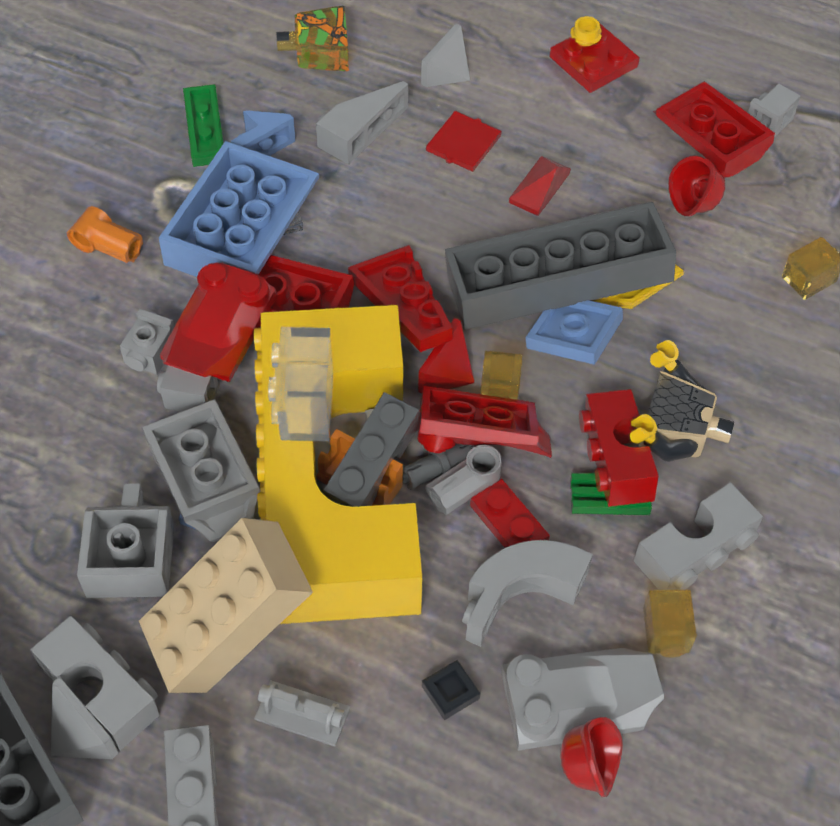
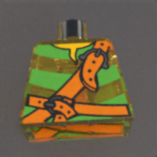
M345 6L299 12L295 15V31L276 32L278 51H297V63L300 68L349 71Z

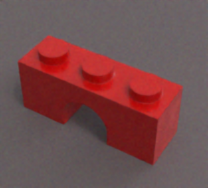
M631 389L586 394L585 410L579 411L581 432L588 433L589 437L587 439L588 457L590 462L595 461L597 465L595 469L597 490L599 492L604 491L608 507L654 502L659 475L650 447H628L623 445L633 443L630 439V433L637 428L631 425V421L640 416Z

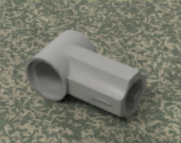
M489 445L473 447L468 452L466 460L427 484L426 492L438 511L447 515L469 501L476 494L499 481L501 476V456L499 452ZM487 467L491 470L488 472H480L477 471L476 468Z

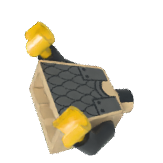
M665 340L657 344L656 348L658 351L651 354L650 362L657 368L664 366L665 369L664 372L660 371L648 415L642 414L631 421V425L637 428L630 433L631 441L639 444V447L649 446L653 453L667 462L701 456L706 438L729 443L734 421L712 416L717 400L715 393L708 391L691 376L679 360H676L679 353L674 342Z

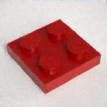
M601 24V39L591 46H581L576 42L575 38L569 37L550 48V58L589 93L632 71L639 65L640 57Z

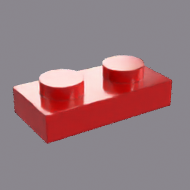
M503 479L470 499V507L504 548L527 541H549V533Z

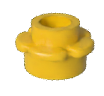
M589 16L578 18L575 21L574 27L571 28V37L575 38L576 42L581 46H591L599 42L601 39L599 21Z

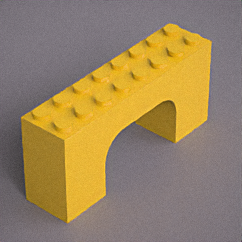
M398 305L261 313V328H254L255 351H257L255 379L258 382V391H255V403L259 424H256V440L260 457L257 458L258 482H260V493L257 494L258 515L261 517V520L279 523L313 591L280 624L420 615L422 605V568L416 503L360 507L344 506L328 499L316 484L315 440L319 430L326 422L342 414L365 412V410L374 409L384 392L403 401V358Z

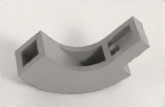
M548 540L522 542L495 553L478 568L469 582L468 600L470 603L462 620L463 623L467 624L466 640L481 647L502 605L510 598L522 593H544L574 605L589 573L593 554L566 543Z

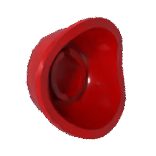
M700 156L686 157L679 161L670 173V198L676 211L683 216L690 217L696 213L713 210L724 196L725 179L714 164L706 158Z
M598 717L570 729L565 734L560 748V758L563 771L571 784L577 788L597 792L601 797L609 795L622 756L623 744L618 727L611 719Z

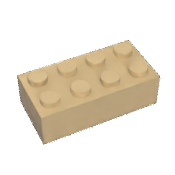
M241 518L139 620V623L168 692L207 693L304 602L313 591L279 523Z

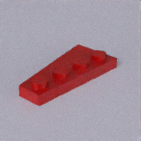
M410 245L348 267V274L353 275L354 285L375 306L398 305L400 332L420 352L453 340V328L439 301L435 300L429 281H425L419 262L414 260Z

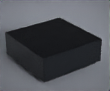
M458 660L422 680V688L444 720L480 699L481 693Z

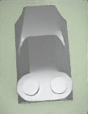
M215 399L142 427L153 459L158 464L186 524L198 530L209 541L215 542L220 540L241 518L254 519L257 494L260 493V489Z
M617 648L541 659L534 655L523 654L515 657L510 663L501 665V675L518 751L562 744L565 734L570 729L598 717L611 719L621 734L642 731L651 713L664 700V693L652 653Z

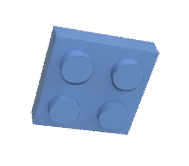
M587 300L575 305L545 310L525 337L527 349L595 365L623 320V308Z

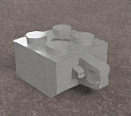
M124 484L121 506L87 507L85 510L77 577L86 598L163 597L169 591L174 534L173 518L169 506L143 505L144 495L143 491H141V484Z

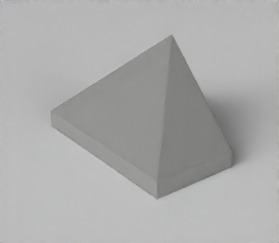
M455 24L423 58L421 62V85L430 87L470 81L461 25Z
M60 677L57 678L52 686L51 757L113 759L119 753L112 738Z

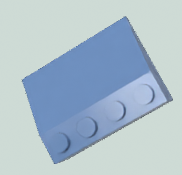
M225 141L159 236L164 265L197 277L202 267L210 263H223L259 274L319 179V173Z

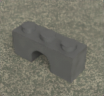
M384 392L326 485L324 495L331 501L344 506H372L388 466L394 457L401 458L418 429L419 410Z

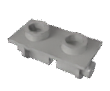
M270 680L269 685L263 684L259 691L258 701L261 704L254 719L335 747L350 706Z

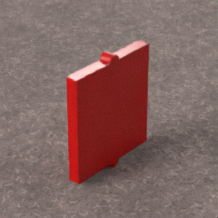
M454 111L426 145V151L445 159L448 164L454 163L473 172L501 137L502 131L482 123L479 118L473 119Z

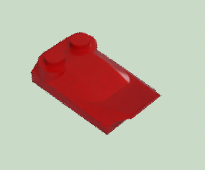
M705 81L653 111L669 128L706 159L710 160L724 178L734 176L759 161L774 141L775 132Z
M270 255L258 274L264 277L276 289V300L269 312L349 308L354 288L353 275Z
M210 263L202 267L198 272V286L165 343L160 357L163 360V364L202 377L212 376L230 382L254 340V328L261 327V313L269 312L276 300V289L264 277L223 263Z
M423 386L417 439L427 451L442 453L453 448L455 444L503 445L552 457L550 435L537 420L535 402Z

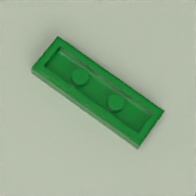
M213 84L183 88L193 167L206 166L211 163L223 145L216 86Z

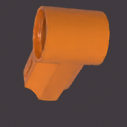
M89 206L67 231L69 241L77 249L86 253H92L96 249L125 263L129 261L134 262L137 259L143 244L141 234L113 223L103 210L94 206Z

